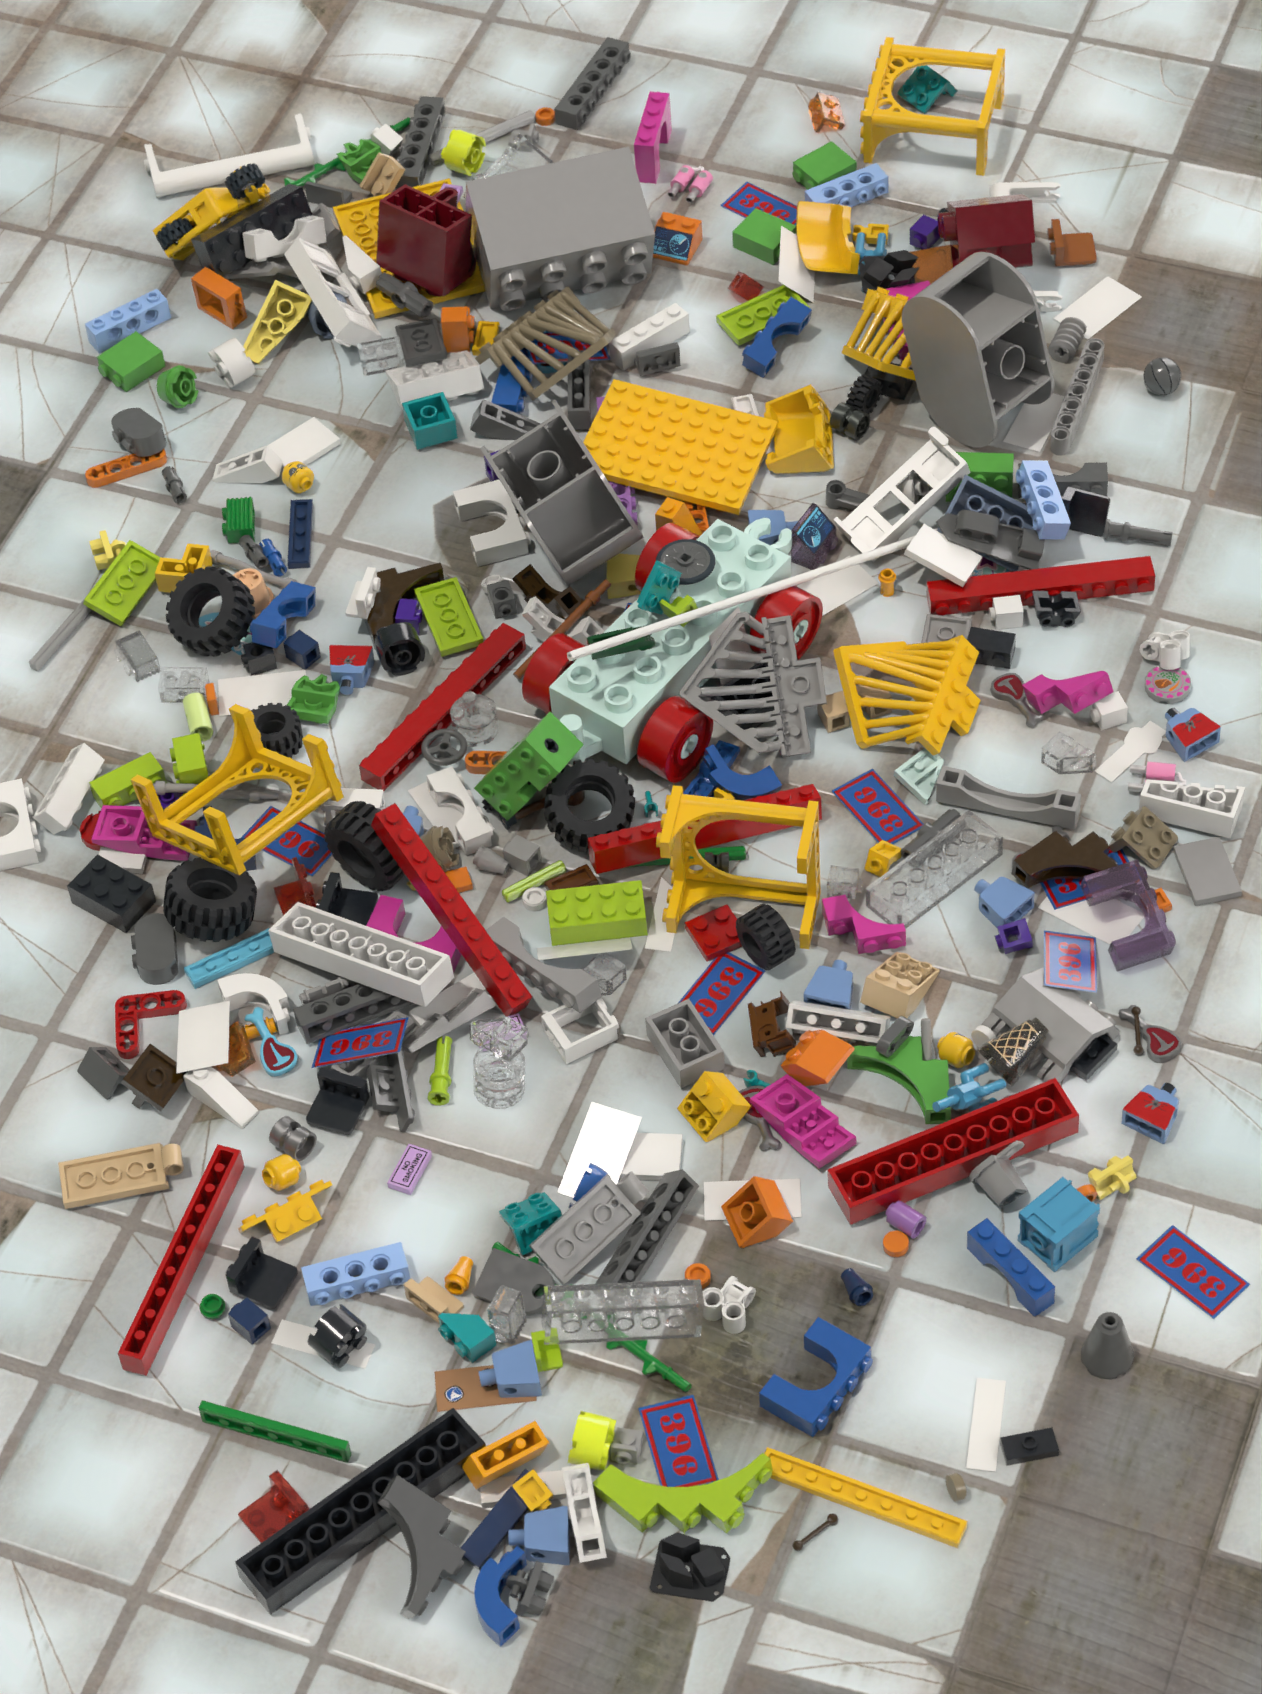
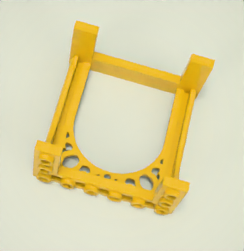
M886 37L884 45H880L879 48L880 58H876V71L872 72V84L868 86L869 97H865L864 100L865 110H861L860 122L863 123L860 131V138H863L860 154H864V163H872L878 144L891 135L903 132L977 139L976 175L984 176L988 159V130L993 110H1001L1004 99L1006 49L997 48L996 54L894 44L893 37ZM923 65H942L991 71L979 120L911 112L901 107L893 98L894 81L905 71ZM882 105H892L888 109H880Z
M235 704L229 708L234 722L232 745L227 757L212 775L164 810L151 780L137 774L131 779L152 836L230 872L241 875L246 871L244 863L326 801L331 799L338 802L344 795L341 790V782L334 770L335 765L330 759L327 750L328 745L322 738L311 734L302 738L312 767L307 766L290 757L264 748L260 739L261 733L256 728L254 722V714L250 709ZM255 768H258V769L261 770V771H259V772H257V773H253V770H254ZM275 779L286 783L292 790L287 806L277 816L238 845L225 813L215 808L208 807L203 811L213 839L180 825L225 790L246 781Z
M673 785L671 795L666 796L665 809H667V813H663L661 817L662 833L658 832L656 838V847H660L661 858H671L670 870H674L671 876L673 888L668 889L667 903L669 905L668 908H664L662 922L666 923L667 932L676 933L681 918L688 910L712 898L739 897L805 905L799 932V942L801 949H810L821 895L818 802L808 801L807 808L688 795L683 794V786ZM734 819L803 827L797 854V873L806 874L807 884L737 876L721 871L709 864L700 855L695 845V837L704 826L720 820ZM700 865L703 868L701 870H692L689 867Z

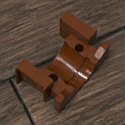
M781 991V997L766 1003L761 1001L760 1006L755 1007L752 1002L748 1003L753 1048L761 1057L766 1056L764 1048H768L773 1056L776 1057V1055L788 1052L797 1046L796 1041L788 1030L780 1031L776 1016L788 1013L790 1003Z

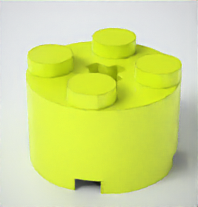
M453 129L449 135L447 146L441 152V158L444 159L445 166L450 170L472 176L471 173H476L483 163L485 153L482 152V146L486 147L483 137Z
M580 1411L572 1438L573 1449H570L568 1463L574 1465L588 1463L590 1469L604 1471L608 1462L611 1443H613L617 1420Z

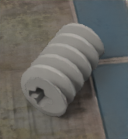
M1067 317L1061 321L1048 348V352L1054 360L1064 363L1074 357L1087 331V327L1082 320L1075 317Z

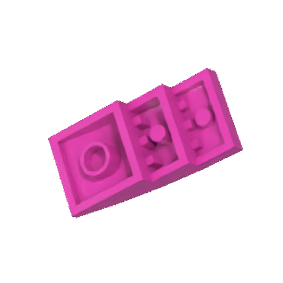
M102 806L92 836V843L126 853L145 854L146 857L188 860L189 852L152 836L141 806ZM185 820L180 824L195 831V826H198L196 820Z
M788 1074L750 1098L751 1104L780 1136L819 1169L857 1144L856 1136L839 1125L838 1116L821 1105V1097Z

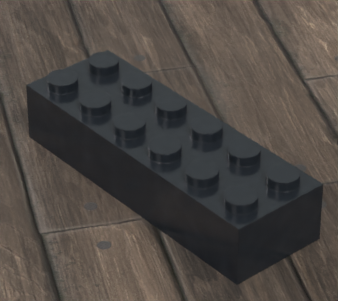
M288 184L194 237L191 241L202 269L207 267L224 277L254 260L245 256L243 232L261 228L271 231L277 240H282L290 234L296 219L312 216L313 214L302 186Z

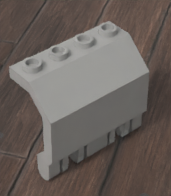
M1043 968L1021 976L994 1006L992 1013L981 1024L990 1028L994 1032L996 1040H998L1009 1028L1011 1030H1021L1023 1026L1021 1024H1024L1025 1021L1028 1022L1041 1038H1029L1031 1041H1029L1028 1046H1033L1034 1040L1036 1043H1041V1045L1034 1046V1052L1036 1053L1033 1055V1047L1027 1048L1026 1056L1032 1055V1058L1031 1056L1025 1058L1024 1065L1029 1070H1033L1046 1057L1048 1061L1039 1070L1038 1077L1044 1082L1056 1078L1059 1084L1068 1075L1072 1063L1094 1038L1107 1033L1109 1038L1114 1040L1120 1034L1115 1027L1116 1021L1106 1013L1104 1016L1098 1013L1097 1010L1099 1008L1089 999L1083 1001L1079 997L1081 994L1077 990L1044 986ZM1024 1024V1029L1031 1028L1028 1024ZM1020 1031L1012 1032L1011 1037L1018 1038ZM1021 1031V1037L1024 1038L1023 1035L1028 1037L1029 1031ZM1031 1031L1030 1037L1034 1036L1033 1031ZM1007 1039L1003 1041L1002 1046L1006 1045ZM1008 1039V1045L1015 1047L1014 1039ZM1019 1040V1046L1025 1048L1024 1040ZM1006 1047V1050H1013V1049H1015V1048ZM1024 1049L1016 1050L1017 1058H1024ZM1014 1051L1008 1052L1012 1056L1014 1055Z

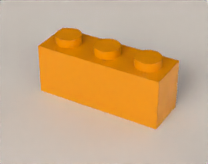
M533 1421L471 1454L462 1466V1469L474 1488L478 1489L540 1456L548 1446L549 1441L536 1421Z

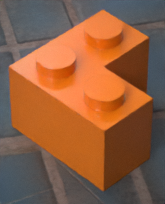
M442 307L441 326L447 353L465 350L470 352V345L474 343V330L471 331V329H475V317L470 314V307Z

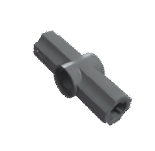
M383 273L379 276L376 282L377 289L391 297L393 303L398 308L403 309L406 307L424 318L430 315L434 308L433 302L419 294L417 288L411 282L404 284L389 273Z
M949 809L932 824L930 822L925 823L919 829L917 837L901 849V856L907 864L916 866L931 852H940L947 844L948 838L964 825V819L957 810Z

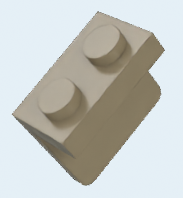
M1144 806L1136 812L1130 811L1123 818V826L1118 827L1111 835L1113 840L1109 844V849L1115 853L1128 846L1150 868L1156 869L1178 840V836Z

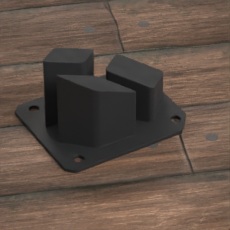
M907 250L889 252L886 256H864L859 262L863 292L866 294V290H877V287L888 289L914 284V275L920 267L913 268V265L918 257ZM888 275H894V280H890Z
M674 1533L659 1541L650 1590L658 1594L713 1602L724 1593L730 1556L723 1547L700 1544V1540L682 1533Z

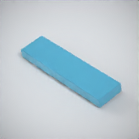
M270 928L184 967V972L194 989L274 953L268 931Z

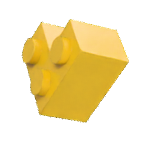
M187 544L182 559L160 557L155 571L159 592L171 593V591L176 589L177 586L175 585L179 580L183 581L185 579L184 576L189 572L193 574L195 569L201 567L205 569L207 566H212L209 546Z

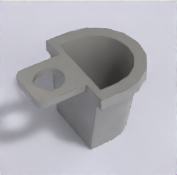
M1022 1141L1013 1142L996 1156L991 1155L969 1175L971 1182L979 1184L999 1207L1013 1202L1028 1191L1012 1166V1162L1009 1160L1012 1155L1025 1146Z

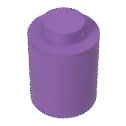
M902 1201L891 1203L885 1213L887 1223L911 1238H915L920 1234L927 1220L926 1216Z

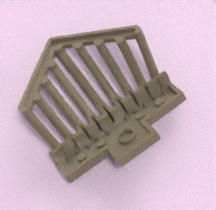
M569 286L561 292L556 289L548 295V302L544 300L534 306L535 312L532 313L529 310L494 337L493 340L495 342L492 345L488 342L479 349L481 354L475 357L479 364H482L489 358L497 368L504 364L532 401L609 344L617 335L613 328L609 329L580 304L581 302ZM543 332H552L590 344L591 346L581 353L577 349L543 334ZM536 339L574 357V359L564 366L532 341ZM525 347L555 368L557 372L547 378L520 350ZM512 356L541 383L535 389L531 386L510 359Z

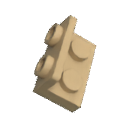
M378 153L362 180L360 188L370 191L374 196L392 193L406 169L392 156Z

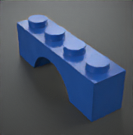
M790 297L786 303L783 302L779 306L775 317L771 316L765 325L766 328L763 331H758L752 345L748 344L743 350L742 366L764 378L776 361L777 351L773 347L772 341L784 334L799 335L810 322L812 309L793 297Z
M291 581L275 599H272L271 603L262 610L261 614L251 622L252 642L277 648L286 639V619L306 617L316 606V587Z
M988 1218L967 1231V1249L983 1265L986 1263L992 1264L1004 1274L1013 1287L1017 1300L1034 1317L1054 1304L1055 1286Z

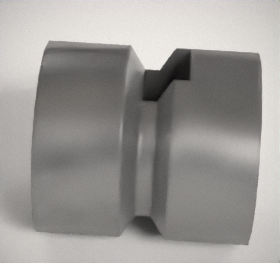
M289 1116L280 1118L269 1134L270 1143L282 1151L285 1150L286 1154L297 1161H302L310 1155L317 1140L313 1132L304 1126L301 1127L298 1122Z

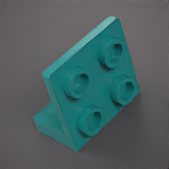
M927 65L918 66L897 94L925 114L940 94L945 95L948 93L953 97L958 90L949 80Z
M656 560L639 595L637 607L662 615L663 610L659 602L664 599L670 603V597L678 587L682 573Z
M545 1192L534 1193L528 1199L519 1203H510L505 1209L499 1211L500 1217L512 1229L521 1255L533 1251L529 1245L562 1216L560 1208Z

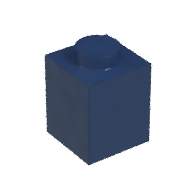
M301 630L296 631L283 642L286 658L304 670L321 657L318 642Z
M247 1297L242 1302L235 1304L228 1313L231 1327L252 1345L271 1329L268 1315Z

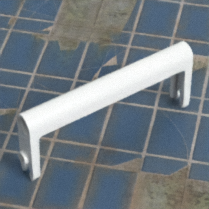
M298 113L294 116L300 144L160 172L158 169L152 145L144 144L147 159L144 160L146 172L150 171L156 197L225 184L227 176H230V173L234 172L237 168L240 169L243 165L246 167L250 163L251 165L253 163L257 164L263 176L314 166L313 153L309 142L311 138L309 126L305 127L302 115Z
M999 182L990 187L989 197L1023 194L1032 199V203L1056 202V199L1060 198V195L1057 193L1047 194L1045 191H1056L1060 188V184L1054 182ZM1033 291L1040 312H1053L1062 309V306L1057 303H1046L1048 300H1061L1062 296L1058 295V291Z

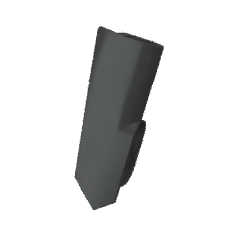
M971 510L959 511L957 515L946 513L936 521L949 542L1029 570L1039 569V560L1043 554L1045 539H1039L1036 530L1002 524L999 518Z

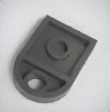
M493 1248L473 1289L472 1295L475 1298L522 1315H534L542 1312L551 1304L556 1289L553 1277L542 1265ZM546 1288L547 1293L543 1298L537 1299L534 1297L537 1289Z

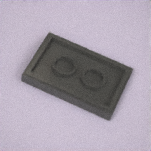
M436 318L395 326L406 367L448 359Z

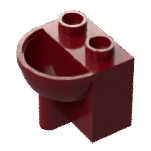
M405 184L379 201L376 263L381 268L392 272L393 277L396 279L411 281L426 288L428 294L436 297L448 295L451 290L468 280L476 269V256L470 241L472 214L457 208L458 191L453 188H444L435 195L430 196Z
M1017 194L947 202L948 212L938 213L939 237L943 238L944 242L950 241L953 267L977 252L994 254L1015 268L1033 266L1031 244L1035 243L1032 199L1025 195Z

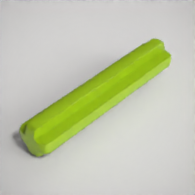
M558 860L503 889L502 896L506 902H511L522 896L527 889L539 887L545 884L544 882L564 874L566 866L561 860Z

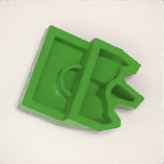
M360 139L358 146L350 142L343 144L347 153L340 152L337 154L348 174L359 184H361L377 154L382 153L381 146L372 140Z
M323 674L315 680H309V677L304 675L292 687V697L287 705L291 707V710L294 709L297 712L300 720L328 724L336 711L340 691L338 681L327 683V676Z

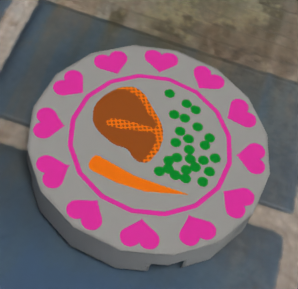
M1159 665L1152 668L1145 677V691L1147 695L1159 703L1161 701L1167 702V704L1180 702L1188 696L1191 688V678L1181 667L1174 670H1166Z

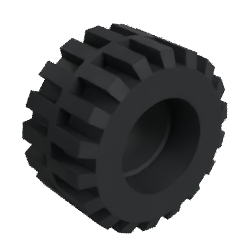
M267 703L268 705L266 706L262 704L258 706V709H252L256 728L261 733L260 739L263 747L292 758V755H297L303 745V734L297 712L294 709L291 710V707L288 705L282 706V703H277L276 705Z
M762 903L737 918L736 931L740 943L747 955L760 968L769 971L795 954L796 948L791 930L782 916L770 905Z

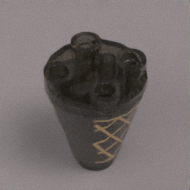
M1035 1017L1032 1021L1029 1019L986 1042L978 1051L988 1061L990 1066L997 1073H1000L1003 1079L1012 1087L1025 1072L1046 1039L1045 1035L1049 1030Z

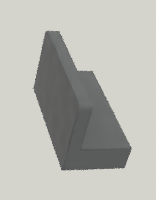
M309 181L305 183L307 201L318 205L322 203L327 207L333 208L347 204L352 200V192Z
M89 1047L77 1072L105 1099H110L118 1083H121L130 1069L106 1047Z

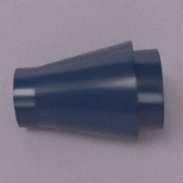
M848 1268L844 1270L841 1274V1279L844 1282L850 1301L858 1306L869 1303L873 1298L872 1286L860 1277L854 1269Z

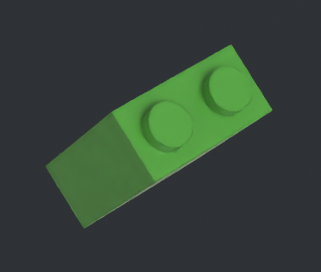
M831 141L793 161L792 174L795 181L801 183L808 190L857 171V162Z
M755 208L732 231L733 248L775 265L780 258L781 226L797 235L796 225Z
M137 331L97 356L100 374L103 377L109 378L116 387H120L126 392L165 367L163 351Z

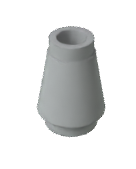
M480 847L473 859V864L477 865L478 869L502 875L506 874L510 862L488 847Z

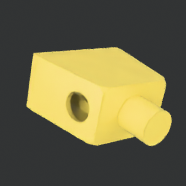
M619 553L607 561V580L611 583V586L607 589L608 599L641 593L635 585V570L640 555Z

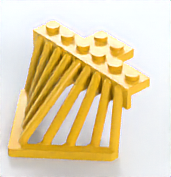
M877 287V290L868 289L862 306L864 312L847 344L844 345L842 354L877 370L916 381L913 370L909 369L912 364L909 352L901 366L890 364L907 342L903 332L891 347L903 330L902 311L909 297L898 293L896 297L889 295V290ZM871 314H876L857 349H854ZM886 317V320L884 321L883 325L881 326L876 336L872 340L871 344L869 345L882 319ZM894 321H898V322L896 323V325L894 326V328H893V329L891 330V332L889 333V335L886 337V339L884 340V342L881 344L882 340L884 339V337L886 336L887 332L889 331V329H890L891 326L893 325Z
M963 635L938 642L906 644L904 641L849 645L834 649L833 653L856 744L860 748L865 749L870 746L907 737L905 740L907 744L919 741L932 755H936L942 749L950 726L960 736L968 734L981 701L966 686L979 651ZM850 663H856L912 682L917 688L861 675L857 676L852 671ZM856 685L911 696L915 701L862 698L857 693ZM861 707L910 710L914 715L867 720L863 717ZM910 725V727L869 737L867 729Z

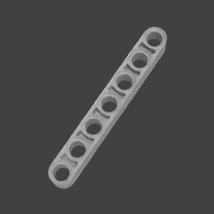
M1098 338L1089 339L1085 343L1053 425L1050 450L1055 455H1065L1070 451L1103 365L1104 342Z

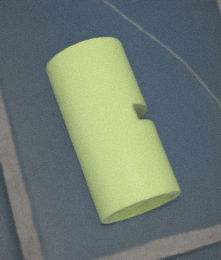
M200 693L188 694L183 699V707L190 734L200 733L201 741H206L212 737L213 729L205 697Z

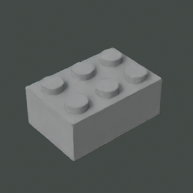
M690 999L645 1018L647 1037L680 1088L696 1082L704 1071L718 1072L725 1069L724 1051Z

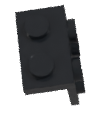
M1068 487L1061 498L1071 522L1069 530L1102 537L1108 517L1110 498Z
M330 872L328 881L323 883V896L321 900L318 899L316 908L366 926L379 898L376 892L342 888L340 873Z
M321 1067L317 1074L320 1090L306 1116V1122L309 1125L350 1135L370 1098L367 1080L360 1076H351L340 1073L335 1069L329 1070Z
M251 1236L247 1244L241 1247L238 1258L226 1271L230 1293L242 1298L247 1297L252 1302L269 1309H275L298 1275L297 1267L264 1254L261 1240Z

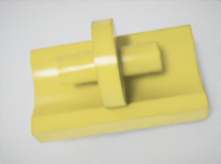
M106 530L99 532V539L89 541L92 554L96 555L94 559L97 570L108 568L115 560L114 557L116 558L126 545L125 542L118 541L117 539L113 540L110 544Z
M1127 1155L1122 1159L1114 1156L1108 1160L1106 1169L1101 1171L1094 1168L1088 1172L1089 1183L1094 1186L1097 1192L1096 1198L1101 1200L1116 1190L1122 1194L1130 1190L1128 1183L1137 1178L1132 1167L1133 1159Z

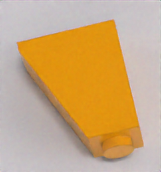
M667 497L655 513L656 531L667 523H676L699 536L702 535L701 530L684 502Z

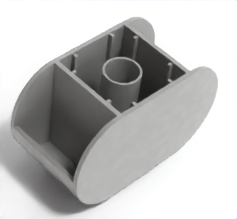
M987 252L973 253L912 297L904 305L902 325L920 398L936 424L956 441L970 447L987 446L996 438L998 419L1021 402L1033 405L1040 404L1049 399L1053 394L1054 377L1036 296L1023 275L1004 259Z
M553 400L552 403L558 411L557 414L492 456L485 446L480 449L535 538L565 583L570 586L644 538V536L557 401Z

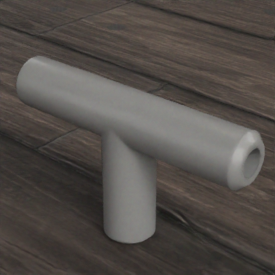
M929 1018L921 1019L923 1061L932 1060L931 1020Z

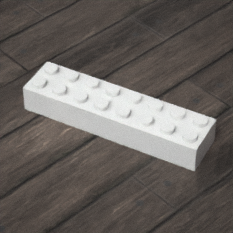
M297 902L268 930L275 953L426 1007L454 978L450 956L300 902Z

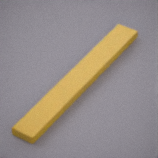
M767 1447L764 1453L771 1459L773 1471L770 1478L955 1548H958L967 1528L968 1521L791 1455Z

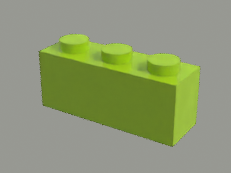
M151 752L89 782L93 798L101 809L103 805L124 806L137 800L138 798L131 779L137 774L151 780L152 783H156V781H165L167 783L163 768Z

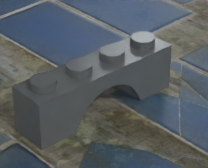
M1107 462L1084 463L1078 472L1071 475L1053 474L1060 496L1064 495L1068 487L1107 496ZM1018 483V498H1022L1021 488Z

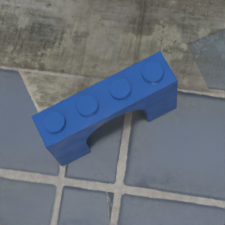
M820 1317L815 1320L804 1335V1350L824 1360L834 1368L836 1376L833 1381L826 1387L818 1390H803L773 1374L759 1393L761 1408L811 1437H814L818 1430L822 1431L825 1428L830 1414L833 1410L837 1411L841 1407L844 1400L843 1397L848 1391L852 1392L859 1376L862 1372L866 1373L873 1362L869 1345Z

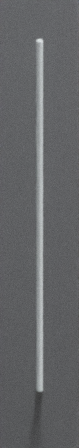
M915 536L567 652V658L569 661H573L905 549Z

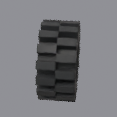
M862 374L861 377L857 378V381L853 382L854 386L850 388L851 392L847 395L849 399L846 400V404L853 406L855 410L859 409L869 414V412H873V407L876 408V402L880 400L879 395L882 394V385L880 381Z

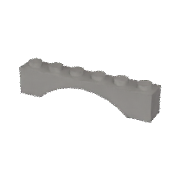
M942 766L936 783L937 802L1075 830L1080 814L1081 794L1059 789L1039 794L1010 792L986 784L966 770Z
M502 917L486 930L510 966L516 969L519 975L529 978L535 986H541L551 997L560 999L566 1007L573 1008L581 1013L602 997L597 979L584 970L550 966L531 956L524 948L519 927L505 917Z

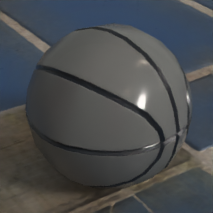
M1156 358L1149 362L1144 370V384L1155 395L1165 396L1171 394L1180 385L1181 369L1169 358Z

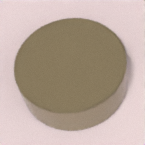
M958 1473L947 1475L945 1481L951 1499L954 1502L965 1499L966 1487L962 1477Z

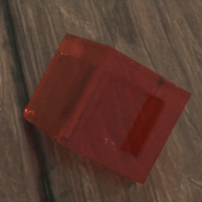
M738 271L727 289L749 301L758 297L764 286L745 273Z

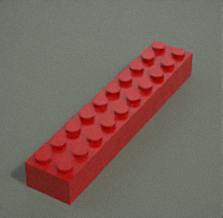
M1054 1078L827 1169L828 1187L847 1221L852 1225L886 1211L893 1202L902 1201L906 1203L969 1177L970 1173L980 1163L991 1155L996 1156L1015 1141H1022L1025 1146L1012 1155L1009 1160L1076 1134L1079 1130V1114L1057 1079Z

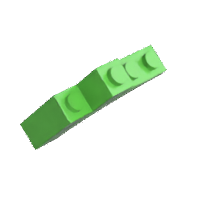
M908 1036L890 1057L877 1052L876 1046H854L855 1050L847 1058V1069L878 1073L903 1086L919 1104L924 1115L925 1124H942L951 1120V1107L939 1112L934 1111L932 1107L934 1102L948 1097V1060L932 1059L923 1061L921 1036Z

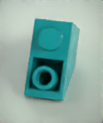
M441 1313L438 1315L440 1325L438 1330L445 1340L450 1339L454 1343L457 1353L461 1357L466 1356L471 1363L497 1346L495 1332L479 1315Z

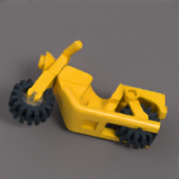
M250 163L246 167L243 165L240 169H235L234 172L230 173V176H227L225 180L226 187L205 188L153 229L159 244L169 258L183 261L195 251L191 239L207 231L212 225L221 223V218L226 216L228 219L258 202L259 199L270 195V189L265 184L266 179L258 165L255 163L251 165Z

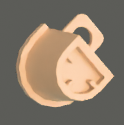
M247 568L238 571L233 576L250 589V594L254 598V604L252 605L255 607V615H252V617L256 619L262 610L274 599V594L266 586L258 570Z

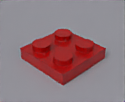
M728 904L684 922L686 931L707 962L742 947L736 931L737 918Z

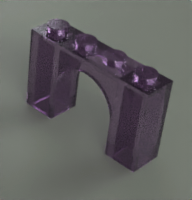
M1138 859L1084 876L1080 884L1089 907L1121 898L1135 903L1144 915L1145 927L1140 932L1112 941L1108 948L1117 972L1170 955L1176 944L1173 932L1169 931L1166 926L1165 913L1162 909H1159L1156 903V892L1152 887L1150 888L1147 882L1146 869L1144 866H1140Z

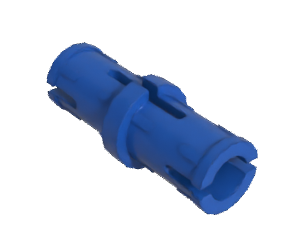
M263 539L262 542L265 547L261 542L259 545L263 549V554L269 560L268 565L275 576H283L282 570L286 573L287 567L282 561L281 553L275 549L271 539Z

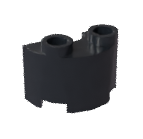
M1032 591L1036 616L1041 626L1070 627L1075 623V619L1081 612L1076 592L1061 591L1056 596H1050L1048 591Z

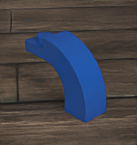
M714 744L705 749L703 760L709 769L713 768L714 770L709 773L708 779L715 788L729 792L735 799L742 801L780 791L782 784L770 765L755 774L741 775L732 771L726 765Z
M518 1546L511 1552H506L501 1557L499 1564L490 1557L481 1568L475 1583L474 1595L480 1624L486 1634L500 1647L520 1629L518 1616L500 1599L502 1591L506 1586L507 1577L511 1575L516 1576L518 1570H523L527 1566L526 1554Z

